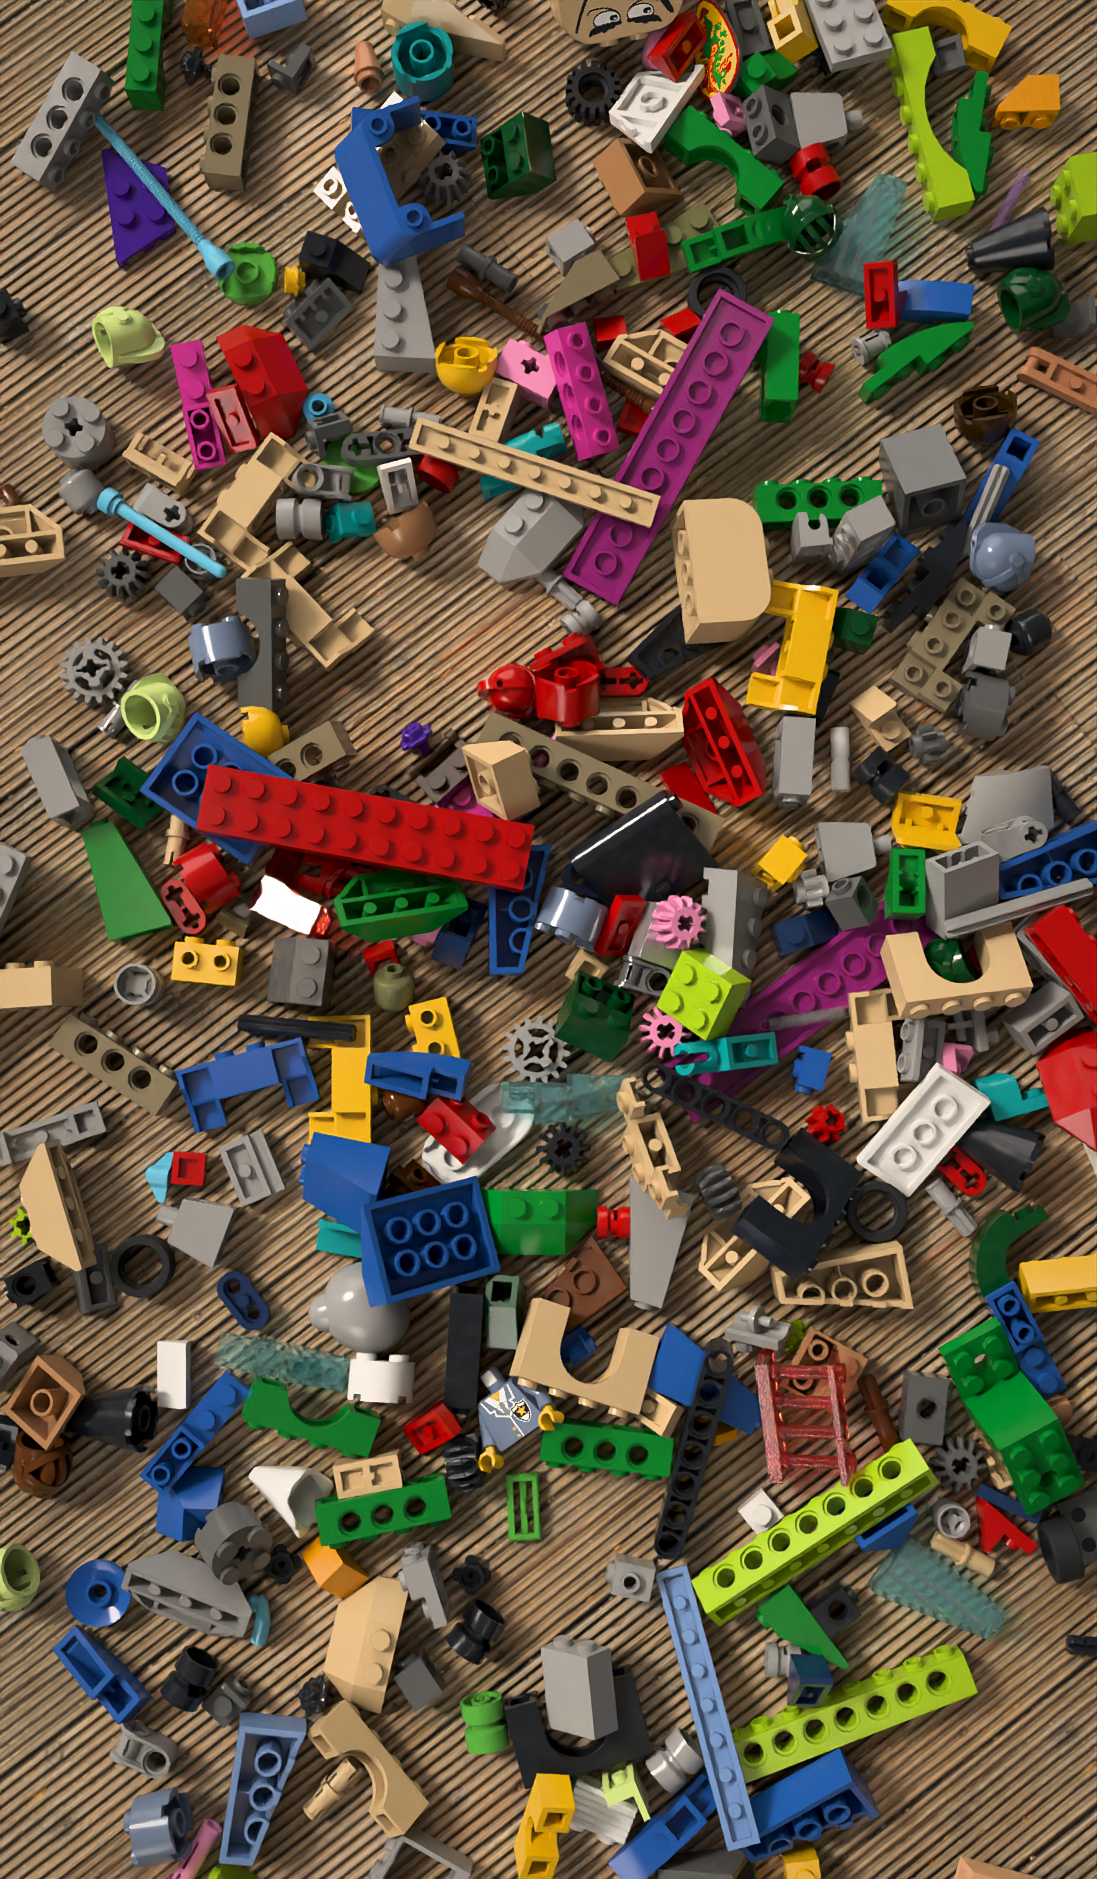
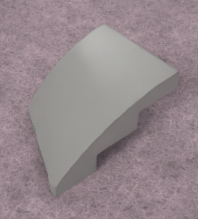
M1041 765L1019 772L999 769L974 776L970 789L971 795L964 809V814L967 817L962 833L957 834L961 845L971 844L979 840L982 841L981 830L1021 815H1028L1036 821H1040L1047 830L1054 829L1050 767Z

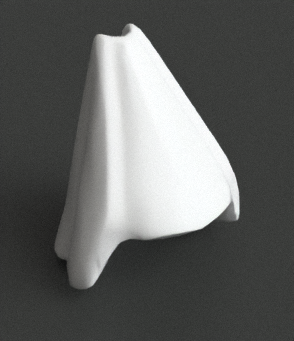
M257 1466L249 1474L251 1482L287 1522L298 1538L305 1536L309 1532L312 1523L317 1522L314 1508L315 1499L328 1497L333 1488V1482L328 1477L307 1467Z

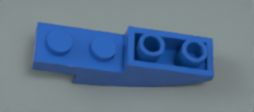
M352 107L351 131L369 113L376 110ZM421 110V118L446 142L441 148L443 155H448L452 150L456 154L476 149L477 117Z
M1011 1281L985 1296L991 1317H996L1001 1323L1020 1370L1042 1398L1046 1400L1067 1388L1042 1340L1044 1337L1016 1283Z
M227 1369L139 1476L162 1496H165L247 1397L250 1387L232 1371Z
M704 1766L658 1815L654 1813L608 1861V1864L621 1879H646L680 1850L708 1822L706 1818L716 1809V1804L706 1767Z

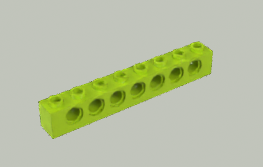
M909 1438L904 1442L895 1444L889 1452L877 1460L866 1463L860 1471L851 1477L840 1480L834 1488L822 1496L814 1497L809 1501L808 1505L796 1513L785 1516L779 1524L770 1530L759 1533L753 1541L744 1547L731 1551L724 1560L713 1567L704 1569L698 1577L691 1580V1583L706 1614L718 1626H721L940 1482L920 1451ZM900 1472L898 1477L891 1479L895 1473ZM873 1490L869 1496L864 1497L866 1492ZM845 1508L840 1515L836 1516L840 1509ZM817 1526L816 1530L809 1534L811 1528ZM790 1543L789 1547L782 1551L783 1547ZM762 1561V1564L760 1565V1567H758L757 1569H754L755 1566H756L759 1562ZM735 1579L734 1583L731 1586L727 1587L729 1582Z
M942 1645L934 1649L933 1654L923 1658L919 1656L911 1657L905 1660L902 1666L892 1670L890 1668H883L874 1672L871 1678L861 1682L860 1680H852L845 1683L842 1689L828 1693L820 1707L785 1706L781 1713L771 1717L767 1715L759 1716L753 1719L750 1725L740 1729L737 1727H731L730 1729L746 1784L977 1694L978 1691L964 1654L958 1646ZM942 1672V1677L938 1682H929V1677L932 1673ZM906 1683L912 1684L909 1693L904 1695L898 1694L900 1686ZM872 1696H882L881 1702L878 1705H867L868 1700ZM848 1707L852 1709L849 1716L845 1718L837 1717V1713L841 1708ZM813 1719L821 1721L820 1726L815 1730L806 1728L807 1723ZM782 1731L791 1733L790 1737L784 1742L775 1740L776 1735ZM751 1743L760 1745L759 1750L755 1753L749 1754L744 1751L746 1746Z

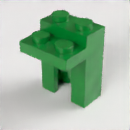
M780 309L768 312V315L775 319V323L753 362H760L758 422L789 423L798 401L800 313H792L789 310Z

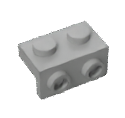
M905 1018L900 1032L903 1042L902 1051L897 1061L898 1081L919 1084L937 1062L942 1065L945 1022L926 1018Z

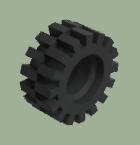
M591 60V66L587 67L585 61L581 63V70L576 66L572 69V75L569 74L567 77L565 103L566 107H568V113L570 116L575 114V121L578 123L583 118L585 126H589L590 121H594L595 126H600V119H603L605 124L609 122V111L618 101L621 94L619 76H615V70L612 67L606 71L607 64L604 62L601 63L600 67H596L597 61ZM598 86L603 89L605 95L600 101L590 102L582 97L581 92L585 87Z

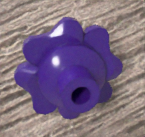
M414 722L407 728H404L400 742L401 749L403 751L417 749L421 755L427 754L431 750L427 741L429 735L433 732L430 724L423 726L420 723Z

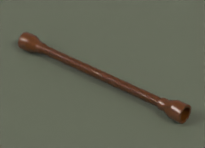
M457 266L451 272L446 283V287L460 297L470 298L478 303H483V305H486V307H489L500 316L502 315L503 318L515 324V326H518V328H521V330H524L546 346L543 336L549 334V332L545 331L538 334V325L526 319L525 316L523 317L522 314L513 310V308H510V306H507V304H504L499 299L497 300L496 297L488 293L478 283L473 274L461 266ZM598 366L603 384L609 386L610 389L612 388L616 393L619 392V395L632 401L633 404L635 403L646 415H650L656 404L655 400L652 398L647 399L646 396L643 397V394L630 388L629 385L627 386L626 383Z

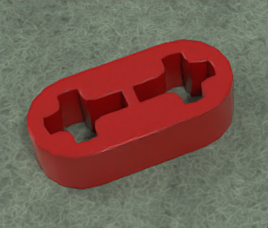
M606 667L598 671L599 676H605V681L616 682V684L606 685L604 691L600 690V698L639 697L646 690L648 681L633 667ZM635 675L636 680L642 681V684H638L636 690H631L629 684H620V681H629L630 676Z
M179 880L166 882L162 886L160 897L179 928L190 935L202 934L209 925V918L201 904L185 883ZM173 887L178 890L183 889L184 892L180 894L181 899L185 903L183 906H180L179 902L174 899L169 900ZM187 909L195 916L200 915L201 918L197 921L199 925L197 928L186 926L189 918L184 911Z
M954 1145L949 1152L952 1151L954 1153L951 1159L958 1166L954 1168L950 1164L945 1163L942 1165L941 1160L935 1168L963 1194L978 1195L986 1187V1176L971 1159ZM962 1170L966 1174L977 1175L974 1179L975 1183H977L976 1187L967 1186L965 1188L966 1179L960 1174Z

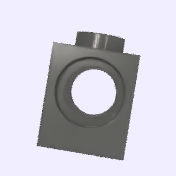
M177 565L154 587L160 596L186 621L191 617H198L205 610L206 602L209 600L204 591Z
M862 876L850 879L842 878L834 882L825 900L827 907L842 931L870 925L879 906Z
M424 1649L416 1654L411 1651L397 1662L398 1666L395 1670L394 1680L415 1712L443 1693L445 1681Z

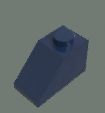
M466 896L468 910L442 926L431 959L457 970H461L488 909L487 905Z
M829 908L788 919L769 927L778 957L828 942L838 935Z

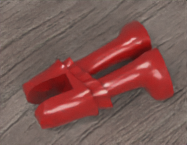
M306 853L303 862L322 870L319 878L312 875L299 874L297 884L317 893L321 897L326 896L329 898L332 895H340L347 885L341 882L344 878L352 880L358 874L391 869L378 866L376 869H367L354 866L351 861Z

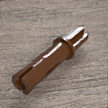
M872 1373L865 1374L858 1378L857 1385L866 1405L864 1408L865 1414L870 1415L883 1451L886 1454L895 1444L901 1441L889 1414L888 1400L883 1399L875 1376Z

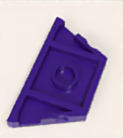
M101 149L116 261L119 268H124L128 265L127 260L141 251L145 254L154 248L158 241L165 240L176 233V225L172 216L139 179L120 154L108 149ZM140 160L171 197L169 176L166 168Z

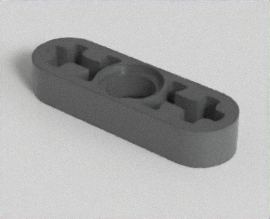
M414 428L351 434L344 439L341 447L343 461L352 467L387 464L410 458L411 461L423 459L425 455L408 448ZM383 440L389 441L394 446V452L391 454L382 453L378 448V443ZM369 443H372L371 449H367ZM352 445H356L357 450H361L360 456H356L354 451H350ZM405 445L403 452H401V446Z

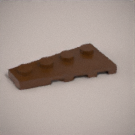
M593 1236L588 1238L584 1243L585 1246L576 1257H573L567 1263L565 1270L554 1283L552 1282L544 1291L545 1294L541 1297L542 1299L571 1308L563 1336L580 1324H584L630 1290ZM526 1312V1314L523 1316L522 1329H523V1326H524V1322H525V1319H526L527 1312Z

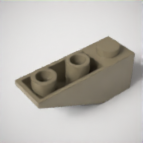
M599 249L574 262L545 310L537 328L538 334L549 329L551 331L559 329L566 320L574 316L580 318L591 307L597 304L605 305L615 296L614 291L620 278Z

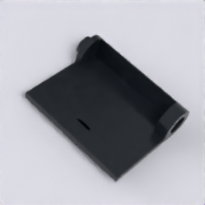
M665 789L661 790L568 852V857L575 870L609 910L616 894L640 895L644 900L659 903L666 901L668 897L677 894L703 877L704 867H719L715 858L682 819L680 809L683 808V804L675 792L668 793Z

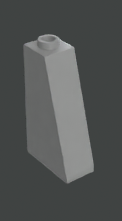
M631 1175L629 1180V1297L635 1300L634 1306L653 1311L654 1306L662 1308L695 1195L677 1189L681 1202L687 1203L689 1208L685 1216L666 1220L663 1210L660 1211L650 1193L644 1194L640 1183L637 1184L634 1181L633 1175Z

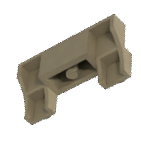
M960 577L940 607L934 604L923 619L928 623L924 630L920 632L916 629L906 645L910 650L887 682L902 693L918 698L944 713L963 686L943 672L947 663L974 625L978 627L997 625L1003 628L1016 608L991 591L986 594Z

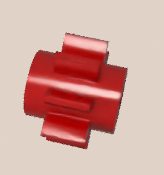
M833 1104L825 1108L821 1105L811 1110L813 1115L805 1119V1122L808 1124L809 1133L822 1143L829 1140L831 1144L839 1141L841 1139L840 1134L847 1130V1126L844 1125V1113L835 1109Z

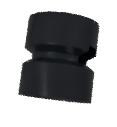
M879 745L850 775L862 787L869 786V793L883 805L903 786L911 775L900 764L893 765L891 763L892 756Z
M475 1598L463 1613L464 1622H457L446 1640L451 1648L472 1664L480 1665L491 1650L490 1641L498 1640L507 1627V1622L493 1607Z
M188 1645L182 1650L174 1664L176 1670L169 1673L160 1692L164 1699L176 1708L186 1712H195L207 1693L205 1687L211 1686L221 1665L207 1651Z

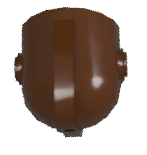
M24 1430L19 1432L15 1443L13 1478L16 1485L24 1493L44 1499L52 1496L67 1481L73 1466V1454L69 1448V1438L61 1433L52 1448L46 1451Z

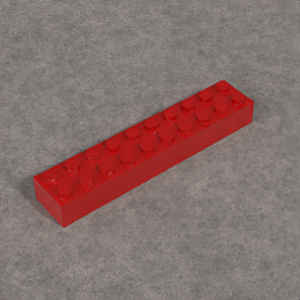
M208 764L196 830L201 834L521 893L524 887L535 825Z

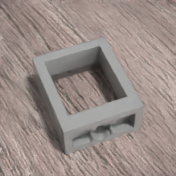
M783 716L775 728L771 803H779V808L797 809L798 805H802L811 796L816 718Z
M39 735L27 741L28 745L19 748L49 819L67 828L95 816L76 768L64 745L51 736Z
M411 1825L405 1834L392 1838L388 1837L384 1846L387 1852L383 1860L376 1859L368 1875V1879H387L385 1877L404 1842L451 1868L452 1870L447 1879H469L472 1859Z

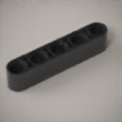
M658 1063L650 1064L642 1071L641 1083L648 1091L745 1138L774 1150L781 1149L789 1141V1129L783 1122L688 1076H681L677 1071ZM652 1069H660L665 1076L664 1083L659 1087H652L647 1080L648 1073ZM682 1083H689L693 1087V1097L688 1101H681L677 1096V1088ZM712 1097H718L723 1104L722 1111L717 1115L709 1114L706 1109L707 1101ZM742 1111H747L752 1118L751 1125L746 1129L738 1128L735 1121L738 1113ZM771 1125H776L781 1131L780 1139L775 1143H769L765 1138V1132Z

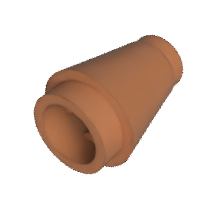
M362 41L355 46L354 81L363 92H375L382 86L384 72L372 43Z

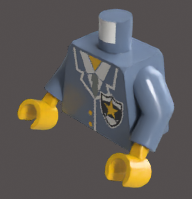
M495 1365L479 1377L489 1390V1393L477 1403L482 1451L484 1452L479 1457L478 1466L482 1471L491 1473V1461L494 1468L500 1469L504 1465L503 1457L496 1454L498 1449L501 1452L538 1426L543 1430L554 1431L555 1427L552 1421L554 1423H562L564 1421V1415L562 1412L556 1411L557 1408L553 1398L548 1394L549 1388L538 1385L536 1390L517 1385L519 1378L510 1377L505 1380Z

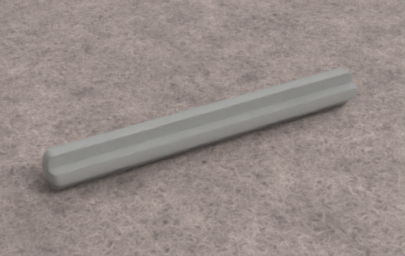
M1083 878L951 918L942 923L943 933L948 939H952L1092 896L1094 886L1088 878Z

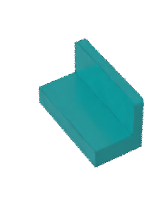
M327 1217L319 1219L318 1227L320 1229L316 1250L361 1258V1235L336 1219Z

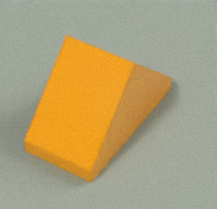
M320 1536L301 1553L319 1587L342 1600L357 1591L370 1578L343 1547L338 1549H330L329 1545L321 1547Z

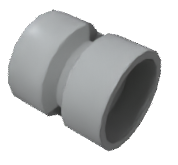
M296 498L277 499L276 528L279 540H297L300 534H303L309 540L324 539L325 508L323 498L304 499L302 504H299Z
M139 963L128 964L117 972L114 979V990L117 997L127 1004L141 1007L151 1006L157 1003L163 996L165 981L162 974L155 968Z
M677 1727L665 1739L666 1748L658 1747L645 1759L651 1774L672 1795H675L685 1785L687 1773L694 1775L705 1764L701 1747L681 1727Z

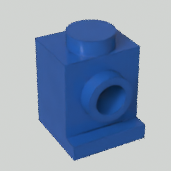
M802 1045L796 1046L795 1052L801 1053L800 1059H794L790 1074L791 1077H795L793 1083L795 1085L794 1091L813 1095L814 1090L823 1091L832 1053Z

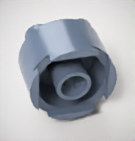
M229 616L224 618L222 622L213 624L198 623L190 628L191 635L188 637V644L195 675L199 681L205 682L204 677L213 678L214 683L238 680V675L247 672L257 661L251 629L247 624L242 623L241 618L238 616Z
M551 886L533 928L548 935L554 932L555 940L570 946L574 940L577 947L593 952L606 920L608 908L587 897L583 899L576 896V893L570 890Z
M179 1787L138 1795L132 1803L131 1811L124 1814L123 1825L126 1834H130L132 1844L131 1860L134 1867L147 1868L183 1860L189 1856L193 1841L187 1842V1831L193 1830V1818L186 1794H178L177 1792L180 1789Z

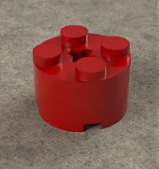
M569 659V665L559 666V660L547 662L536 669V714L538 718L561 721V725L564 727H577L580 725V720L600 713V677L598 668L594 664L583 660Z
M204 841L172 863L176 868L180 865L183 866L184 869L179 874L200 904L208 903L209 907L204 909V911L209 915L239 896L240 893L237 889L242 887V884L232 869L225 872L220 864L225 859L214 842L207 845Z

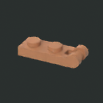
M1031 347L1026 355L1027 362L1025 366H1021L1017 374L1019 381L1025 384H1033L1093 414L1097 411V375L1041 348ZM1042 365L1047 368L1045 374L1037 370L1038 366Z

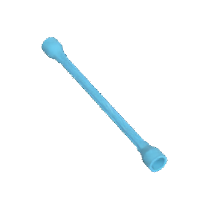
M83 92L79 95L78 100L82 97ZM98 112L94 123L97 129H99L118 154H120L139 179H141L198 247L206 268L218 281L227 279L235 270V262L224 250L214 246L209 239L204 237L103 115Z

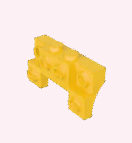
M774 579L771 588V599L764 613L787 618L776 675L752 673L745 705L773 712L780 710L805 717H811L816 714L821 682L825 680L828 672V663H826L827 651L831 649L834 641V632H831L839 590L824 586L793 584Z
M372 1015L308 1016V1020L352 1024L357 1027L356 1040L354 1042L309 1038L308 1048H332V1112H308V1144L311 1143L314 1132L372 1143V1112H374V1105H379V1087L364 1083L367 1057L370 1053H373Z

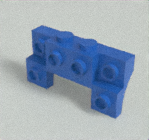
M304 1037L270 1046H265L264 1041L246 1046L247 1052L235 1055L234 1050L224 1051L215 1054L216 1060L176 1071L180 1090L188 1106L195 1133L229 1124L223 1099L282 1084L289 1108L320 1100V1092L314 1069L311 1068Z

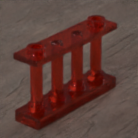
M760 1349L754 1363L770 1484H783L787 1471H791L792 1468L837 1469L840 1471L841 1486L848 1487L851 1474H856L857 1456L856 1453H851L843 1390V1383L846 1382L845 1363H840L839 1350L831 1351L827 1366L780 1365L779 1362H775L774 1350ZM780 1379H828L830 1396L784 1395L783 1392H779L778 1382H780ZM784 1409L832 1410L834 1426L788 1425L782 1419V1412ZM788 1438L836 1440L838 1456L795 1455L791 1451L786 1450V1442Z

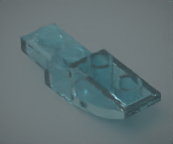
M567 1074L566 1083L503 1082L502 1113L534 1114V1123L569 1122L597 1116L618 1108L616 1094L619 1092L623 1079L631 1078V1075Z
M225 1332L220 1334L214 1360V1367L277 1377L279 1381L337 1391H344L350 1364V1358L327 1351L255 1335L248 1337Z

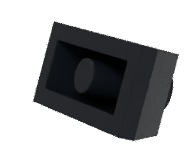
M309 230L298 258L301 271L305 272L306 277L318 279L319 281L330 278L336 286L360 294L371 266L370 262L339 240Z

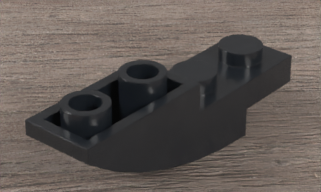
M964 519L956 527L950 523L938 536L941 543L935 549L929 546L917 559L920 565L914 573L918 577L905 590L909 595L902 603L896 599L884 612L888 618L882 626L890 634L911 612L921 620L949 584L957 568L966 539L967 522Z

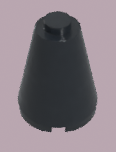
M1044 207L1036 208L971 240V247L965 249L968 268L974 267L975 273H1010L1014 269L1021 267L1038 268V271L1054 270V248H1051L1050 240L1052 230L1047 209Z
M977 1118L955 1143V1146L1009 1189L1019 1193L1024 1184L1023 1180L1030 1173L1046 1135L1024 1128Z
M139 1385L86 1395L69 1419L66 1428L68 1431L131 1452L143 1453L148 1448L144 1447L146 1440H153L157 1428V1402H152L150 1393H156L153 1387L149 1385Z

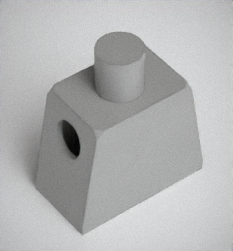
M795 92L790 95V106L801 149L819 142L825 145L830 155L844 149L848 131L862 129L861 110L844 111L842 96L838 93Z
M819 822L813 827L821 875L825 874L828 885L839 879L849 878L876 868L875 855L888 854L892 850L889 835L872 837L869 823Z
M187 1197L182 1200L179 1209L162 1204L157 1214L156 1222L172 1227L167 1241L169 1244L213 1268L219 1264L239 1206Z
M12 1321L0 1330V1391L3 1390L39 1341L38 1338L15 1321ZM8 1338L14 1340L17 1346L10 1344L7 1341Z

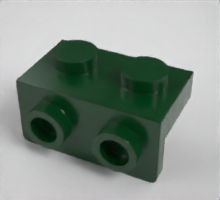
M125 756L118 759L114 771L97 782L92 790L93 795L140 830H144L165 812V809L139 791L150 775Z

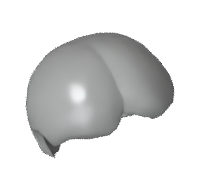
M361 1261L342 1267L331 1277L324 1293L317 1296L311 1302L308 1315L311 1324L315 1328L331 1333L345 1347L364 1353H377L395 1346L407 1333L411 1319L408 1306L410 1298L388 1305L370 1307L362 1277Z

